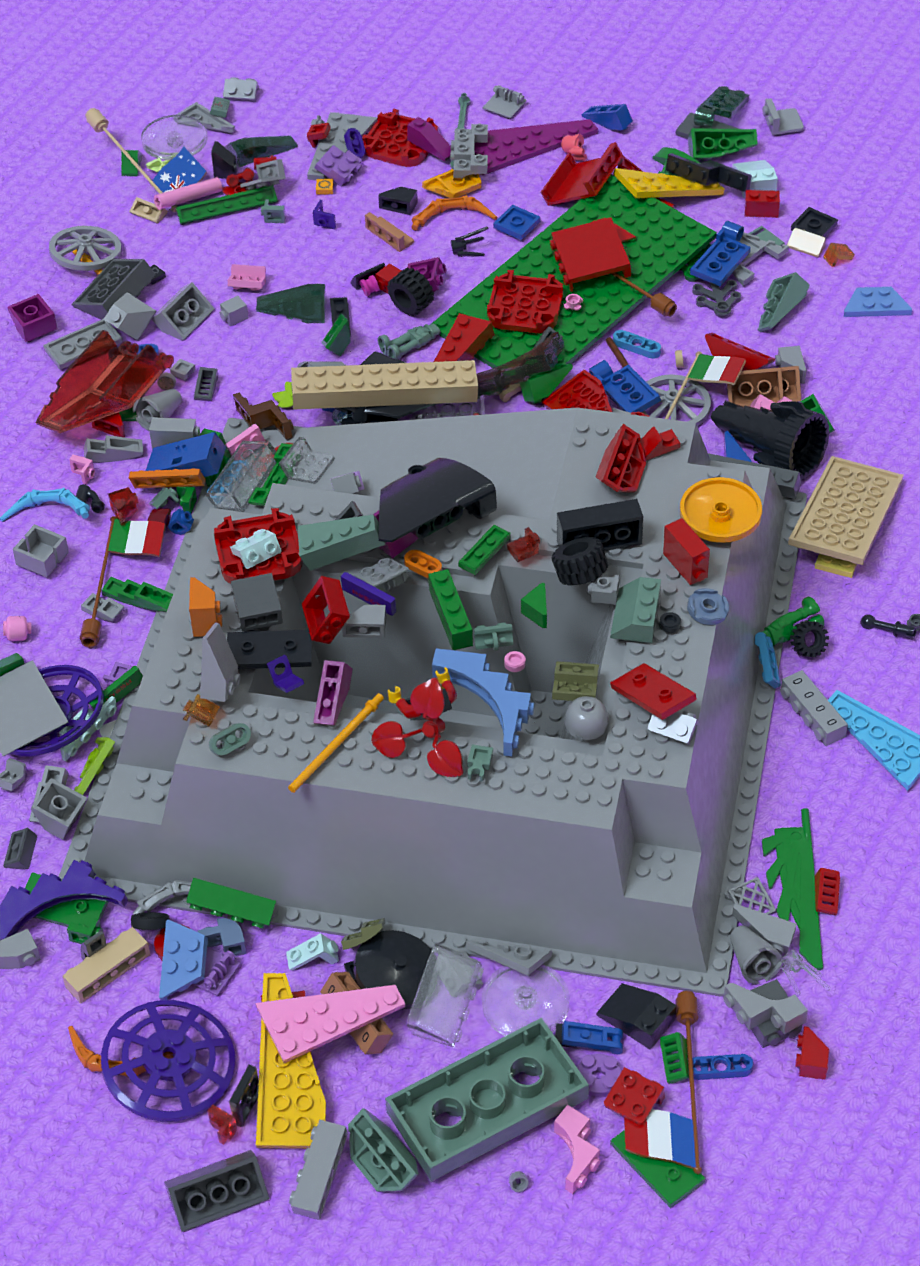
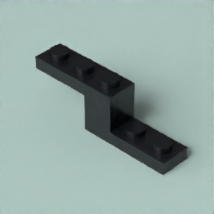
M672 153L668 154L665 171L706 186L718 182L743 192L749 190L752 178L750 174L712 160L697 163Z

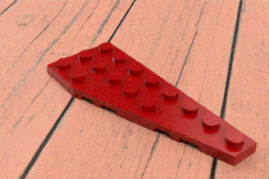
M582 370L542 401L544 407L548 410L584 408L613 412L602 382L586 370Z

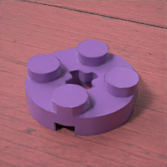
M605 1054L585 1055L577 1067L589 1084V1095L592 1097H606L621 1073L617 1059ZM601 1072L604 1075L601 1076V1079H596V1075L593 1074Z

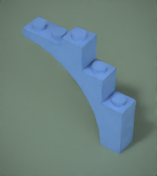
M436 648L432 662V677H436V670L439 674L445 673L444 667H446L452 683L468 689L485 701L496 714L502 727L504 756L512 757L514 748H518L519 744L517 731H521L522 723L528 724L529 715L534 713V702H531V693L512 691V683H509V675L507 673L490 672V663H487L486 654Z

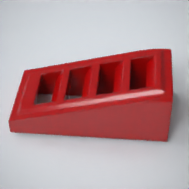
M820 868L816 873L815 904L817 912L831 915L837 914L840 886L839 871ZM822 901L829 902L831 905L824 904Z

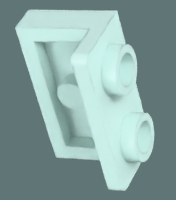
M260 529L249 538L239 539L235 545L230 547L232 554L240 557L244 568L249 569L281 553L275 533Z

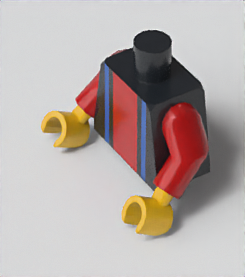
M444 667L445 673L439 674L437 670L435 671L439 683L442 684L441 688L444 696V710L442 713L451 710V704L457 699L456 690L450 681V675L446 667ZM395 686V692H391L388 689L389 702L396 703V706L406 718L410 720H426L423 718V713H417L413 709L410 698H401L400 687Z

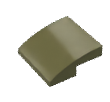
M556 661L552 699L573 701L583 696L596 698L599 665Z
M385 918L364 922L360 928L361 932L345 935L341 941L343 950L360 945L376 935L383 928L386 922Z

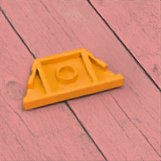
M454 169L423 181L422 187L448 198H458L480 189L481 178L479 174H471L463 178H453Z

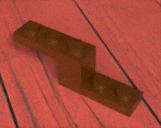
M240 392L233 394L236 411L249 427L256 424L259 429L274 425L285 439L293 437L291 431L294 429L292 421L287 419L284 412H281L279 405H275L272 400L253 406L252 404L249 405L247 398H244Z

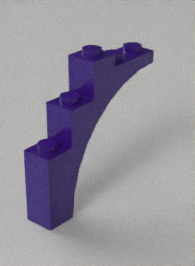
M73 860L63 879L52 873L50 875L42 873L31 894L30 891L21 886L18 889L13 886L10 887L0 904V940L16 934L30 919L60 903L73 900L95 899L125 907L128 898L124 894L125 891L117 886L112 888L106 885L107 882L103 879L95 877L96 874L91 864L84 860H81V862Z

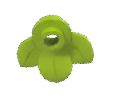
M285 382V391L272 393L273 398L279 402L278 405L281 408L293 406L291 382Z

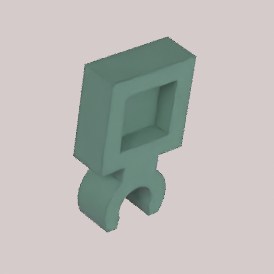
M471 745L467 761V767H469L468 780L472 779L473 774H479L480 782L484 780V770L490 769L493 757L492 747Z

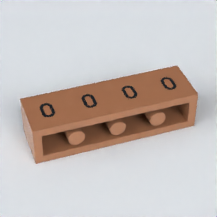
M349 972L331 973L320 992L321 994L359 990L360 987ZM382 1018L349 1033L365 1055L382 1053L393 1036L392 1031Z

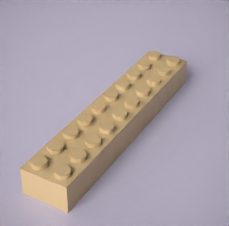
M475 360L291 368L293 410L477 402L478 398Z

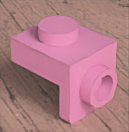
M73 454L69 459L71 471L80 474L83 484L87 485L89 480L95 475L93 461Z

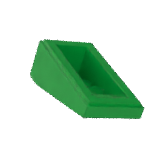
M680 1032L660 1037L667 1083L671 1084L688 1079L687 1039ZM681 1068V1071L673 1073V1070Z

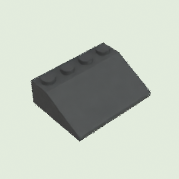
M113 259L71 305L102 320L112 305L127 292L134 297H138L141 294V290L151 283L155 273L145 259Z

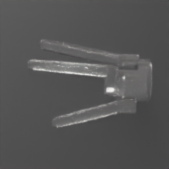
M795 950L789 951L781 959V962L784 964L781 969L787 975L798 996L801 993L790 971L797 973L804 969L826 990H831L830 986L820 978L823 976L822 973L804 960Z

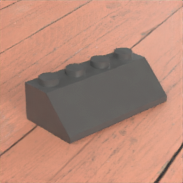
M252 1150L164 1182L182 1232L269 1199L257 1157Z

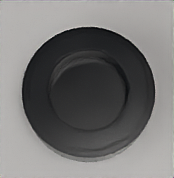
M667 612L660 617V628L664 632L674 633L680 629L681 618L678 614Z

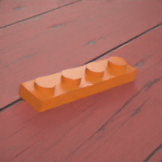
M195 468L132 471L128 477L135 489L204 486L206 481L201 470Z

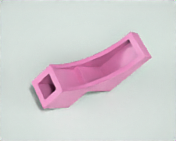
M567 1105L554 1121V1133L565 1141L572 1153L573 1165L566 1177L565 1190L574 1194L578 1188L581 1189L585 1185L587 1176L591 1171H596L601 1160H599L600 1149L585 1141L591 1132L590 1118Z

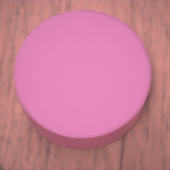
M518 651L506 654L504 666L508 671L520 672L525 668L526 658L524 654Z

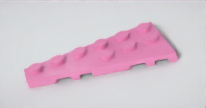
M396 985L260 1002L255 1003L283 1063H286L404 1008L405 1002Z

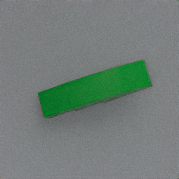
M110 577L101 590L102 595L140 608L167 612L173 596L172 593L146 582L140 585L129 579L123 582L114 577Z

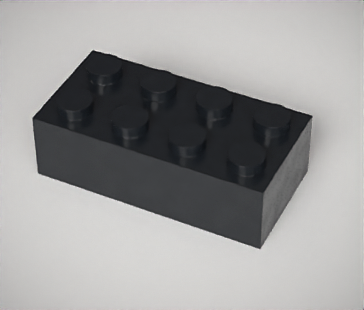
M638 499L557 512L558 546L560 547L571 540L584 537L599 539L604 551L642 545L644 516Z

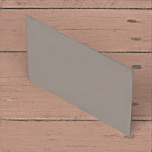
M33 660L0 677V752L3 757L68 723Z

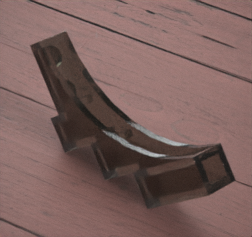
M559 332L552 333L541 344L520 357L490 370L477 373L478 387H481L483 391V396H478V398L500 394L508 385L526 382L532 374L552 370L558 363L557 356L564 349V341L560 337Z

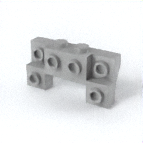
M471 124V129H455L454 140H451V150H454L451 151V161H454L453 178H463L471 174H487L488 155H474V142L487 143L488 124Z

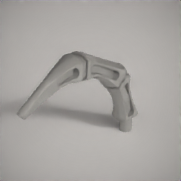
M177 879L174 882H167L153 893L137 900L136 903L139 906L132 914L144 913L145 911L151 912L160 903L176 895H188L192 882ZM225 914L227 919H231L232 915Z

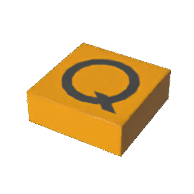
M316 179V194H333V179Z

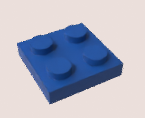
M512 204L493 223V228L522 241L541 222V217Z

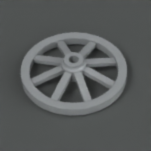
M75 226L64 229L51 238L49 253L51 258L63 267L80 271L98 270L105 268L113 259H119L121 255V242L115 234L106 229L94 226ZM69 236H72V237L75 238V239H65V238H67V237H69ZM100 244H113L115 250L109 249ZM57 245H70L59 252L55 249ZM94 248L110 256L100 260ZM76 249L78 250L74 261L62 257ZM83 253H89L94 262H80Z
M662 375L646 381L660 395L661 401L658 403H662L650 417L657 418L666 408L670 409L678 393V390L675 389V384L682 385L686 376ZM688 380L687 388L683 389L671 413V420H676V410L680 408L691 419L687 422H694L698 427L707 419L710 413L711 399L708 391L702 384L697 381ZM669 384V390L665 391L656 386ZM696 391L703 400L684 395ZM684 403L704 407L701 413L697 416Z

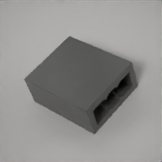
M272 573L231 581L233 599L242 631L283 623L282 610Z
M777 979L750 990L771 1000L788 998V995ZM769 1019L751 1030L762 1048L769 1045L774 1046L785 1038L797 1036L802 1032V1025L783 1034Z

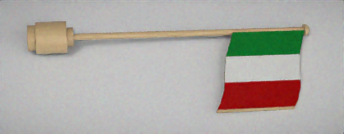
M700 351L696 352V358L665 419H669L688 380L735 385L746 363V359L702 354Z

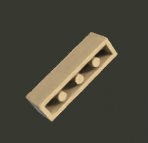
M133 927L123 931L113 941L106 943V946L90 957L87 956L80 964L70 968L62 975L65 988L80 1004L148 957L150 955L148 942Z

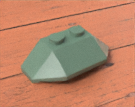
M362 1108L348 1124V1131H350V1158L376 1191H403L418 1175L416 1160L386 1124L368 1110Z

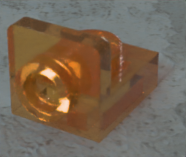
M830 243L823 257L830 266H835L838 259L852 260L855 254L846 244Z
M197 694L193 701L189 699L183 709L186 712L183 720L187 721L191 716L210 726L220 706L207 699L200 698V695Z

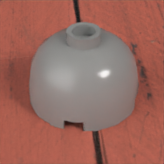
M583 696L573 700L566 710V730L574 737L576 735L582 737V740L600 737L608 726L606 707L600 700L590 696Z

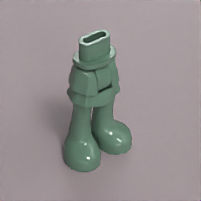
M425 324L423 327L419 326L409 329L394 340H390L385 334L378 337V345L384 355L399 360L412 349L416 348L419 350L421 347H424L441 332L435 324Z

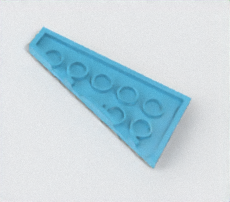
M836 690L828 701L848 724L847 730L908 791L920 777V735Z

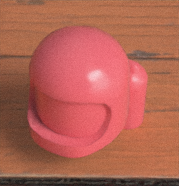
M566 135L561 141L562 150L565 153H571L575 161L587 160L585 150L582 149L584 144L583 135Z

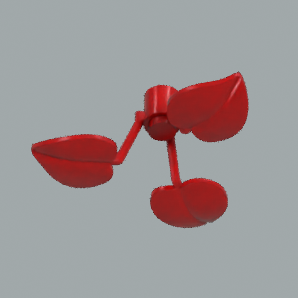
M434 677L414 688L410 697L413 709L417 713H423V718L428 720L423 724L422 728L403 734L402 726L398 722L387 721L374 730L371 741L380 753L387 757L395 758L402 755L406 749V742L403 738L423 733L428 738L434 737L435 739L432 744L434 749L427 754V761L431 769L445 777L461 776L464 774L459 747L449 740H443L438 743V740L441 738L440 734L445 730V723L439 718L444 710V696L438 679Z

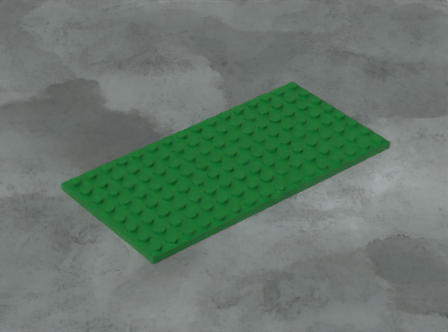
M611 174L596 196L579 200L431 324H435L440 329L441 333L439 336L446 339L458 317L457 310L464 300L487 307L495 277L507 274V270H514V275L546 279L548 274L555 275V279L563 283V300L558 320L553 330L563 338L547 362L529 356L542 333L504 330L494 326L495 335L492 339H488L483 349H479L474 355L475 358L506 377L516 374L525 379L561 364L573 363L647 298V296L612 274L572 283L573 291L571 292L569 286L564 284V273H560L559 262H556L554 256L555 250H551L550 240H552V232L611 217L613 223L636 236V239L622 243L631 266V276L625 279L650 295L716 238L717 232L654 197L635 198L617 177ZM622 271L616 272L620 276L624 277ZM577 294L583 299V302L580 304V310L564 308L568 295Z

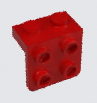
M624 1067L605 1098L604 1106L642 1125L655 1104L661 1105L665 1099L664 1087L658 1082L651 1081L640 1073Z

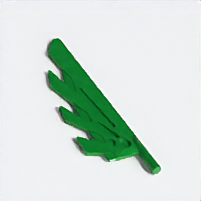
M803 808L801 809L802 827L774 829L775 835L762 839V850L764 857L775 849L777 853V859L766 872L769 889H772L780 873L783 890L776 913L780 919L789 921L791 911L800 929L799 953L814 970H822L823 959L819 915L815 904V871L809 809Z

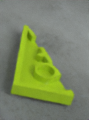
M97 737L95 743L99 746L89 754L80 775L82 780L78 787L76 786L74 791L81 795L85 793L94 776L101 772L104 766L102 764L103 761L114 750L113 745L115 741L109 737Z

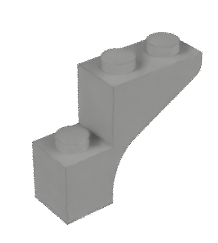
M735 983L725 985L723 996L725 1004L734 1010L739 1022L745 1024L749 1030L769 1019L783 1034L806 1023L808 1010L795 994L786 999L771 1000Z

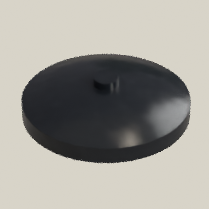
M388 930L378 932L360 945L354 958V975L359 987L367 989L396 985L405 1002V1007L401 1009L415 1008L427 1002L434 994L440 979V972L437 967L438 960L430 947L414 935L402 931Z

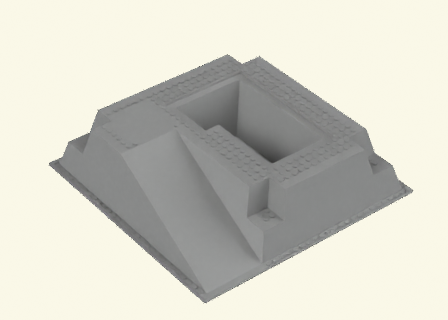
M584 408L307 428L293 426L294 429L291 430L293 437L285 439L274 425L260 429L266 442L240 460L245 466L246 473L225 499L218 503H212L207 494L209 486H207L206 481L202 487L192 514V518H194L192 527L185 533L165 587V591L173 594L167 612H156L137 663V667L143 675L142 681L124 698L110 739L115 741L113 745L114 750L108 758H105L102 763L104 766L101 772L94 779L59 877L61 879L64 878L73 860L78 862L84 860L93 866L92 869L96 874L95 877L103 879L107 882L106 885L112 888L117 886L123 889L128 901L135 903L169 881L174 882L177 879L192 882L194 877L275 900L276 905L270 922L272 925L345 936L361 932L360 928L364 922L385 918L386 922L379 932L395 930L409 933L422 940L434 951L466 950L468 956L489 959L466 949V941L468 939L483 940L484 945L496 947L498 942L519 946L526 945L531 946L532 951L544 952L545 948L552 949V957L543 963L540 968L723 997L725 985L728 983L733 953L730 934L737 927L738 922L732 915L734 903L727 891L741 885L745 879L776 689L763 680L762 672L764 670L763 665L759 661L760 649L755 645V635L758 632L764 631V628L774 620L788 613L798 548L788 545V541L805 508L807 495L798 492L796 499L782 496L770 468L710 460L697 424L694 422ZM229 418L222 433L225 442L228 443L248 429L249 426L244 419ZM623 424L640 434L641 439L652 427H655L659 434L672 429L680 441V448L647 460L636 492H616L595 477L607 446ZM281 443L297 445L295 463L285 485L272 483L265 506L249 504L248 501L255 488H262L268 478L266 477L260 481L257 475L254 474L250 464L281 445ZM436 458H447L463 463L490 479L494 484L497 500L496 511L479 519L473 514L470 515L468 510L464 508L462 516L457 521L425 538L416 540L394 558H391L377 547L311 571L303 562L301 570L296 575L274 581L282 610L283 623L247 631L241 630L231 584L224 580L221 574L215 545L214 528H217L218 525L224 522V517L231 516L232 521L269 515L272 514L271 508H279V512L286 513L289 516L292 514L295 519L298 535V526L333 521L351 501L356 503L363 516L373 515L379 510L382 488L407 475L408 469L411 466H423ZM356 471L360 472L365 489L353 494L333 490L331 478ZM715 477L731 478L745 483L757 493L762 503V517L758 527L747 537L733 542L720 543L700 538L710 549L708 577L701 582L690 585L663 554L665 525L681 519V498L685 491L693 484ZM638 499L644 516L642 545L604 551L609 566L601 576L615 578V575H619V588L639 577L661 579L660 600L652 643L610 638L616 605L591 602V594L588 593L589 582L568 586L559 581L551 559L552 554L559 548L557 543V512ZM493 525L511 533V538L476 575L458 567V562ZM410 550H420L438 559L442 564V570H449L472 627L473 646L455 651L486 654L487 663H490V672L507 673L509 675V683H512V691L531 693V702H534V713L529 715L528 724L522 723L521 731H517L519 744L518 748H514L512 757L504 756L503 730L496 714L478 695L452 683L457 693V699L451 704V710L439 716L445 723V730L440 734L441 738L438 740V743L443 740H449L459 747L464 774L457 777L439 775L429 766L427 754L434 749L432 746L434 737L428 738L423 733L403 738L406 742V749L402 755L395 758L383 755L373 746L371 741L372 734L384 722H398L402 726L403 734L421 729L423 724L428 721L427 719L410 720L406 718L398 709L396 703L389 702L388 689L391 692H395V686H398L401 689V698H410L414 688L433 678L432 662L435 649L452 650L429 592L428 578L411 570L406 571L409 576L406 582L395 588L391 587L389 591L386 590L385 592L395 598L397 611L393 616L386 613L385 638L343 637L341 629L331 644L312 641V667H291L293 674L303 679L305 683L295 690L286 693L274 685L268 668L238 669V674L241 675L240 684L234 689L233 695H230L226 702L200 698L202 642L204 636L193 637L189 612L190 577H195L215 592L216 601L220 600L221 613L218 614H222L223 627L221 629L227 640V632L309 630L302 602L321 576L338 579L341 584V575L344 572L354 576L360 573L363 568L371 567L383 558H391L405 566L404 555ZM540 583H545L547 628H541L521 614V599ZM702 588L718 591L717 594L724 595L729 603L727 617L723 622L716 625H705L695 621L687 610V602L690 595L697 589ZM343 590L349 614H352L363 605H370ZM704 604V606H705L706 608H709V609L713 608V607H712L711 605H709V604ZM328 605L324 609L325 617L330 613ZM673 612L680 616L681 626L678 631L667 633L660 628V617L664 613ZM504 622L512 624L514 645L499 647L497 651H494L493 648L476 650L474 628L480 625H485L486 627L496 626L498 623ZM783 643L773 646L778 671ZM518 651L524 654L526 658L525 668L520 672L508 671L504 666V658L507 653ZM324 660L345 662L353 668L350 688L335 726L313 723ZM556 661L599 665L596 699L602 702L608 713V726L600 737L582 740V737L577 735L574 737L566 730V710L572 701L552 699ZM645 663L696 693V701L677 711L683 714V711L695 714V719L700 722L699 726L695 727L690 744L688 745L648 731L647 728L653 714L611 689L610 682ZM275 668V673L278 675L285 671V668ZM378 693L382 694L384 700L378 705V709L367 716L295 793L291 792L288 786L365 707V703L368 700H372ZM235 723H243L250 728L251 737L246 744L226 755H216L211 752L209 741L216 733ZM237 730L235 736L239 738L241 733ZM220 740L217 742L218 748L222 747V742ZM471 745L493 748L490 769L484 770L485 777L482 782L479 781V774H473L472 779L468 780L469 767H467V761ZM739 888L734 893L741 895L743 889ZM176 895L158 905L160 907L210 914L211 909L204 907L202 911L189 908L190 903H186L188 895Z

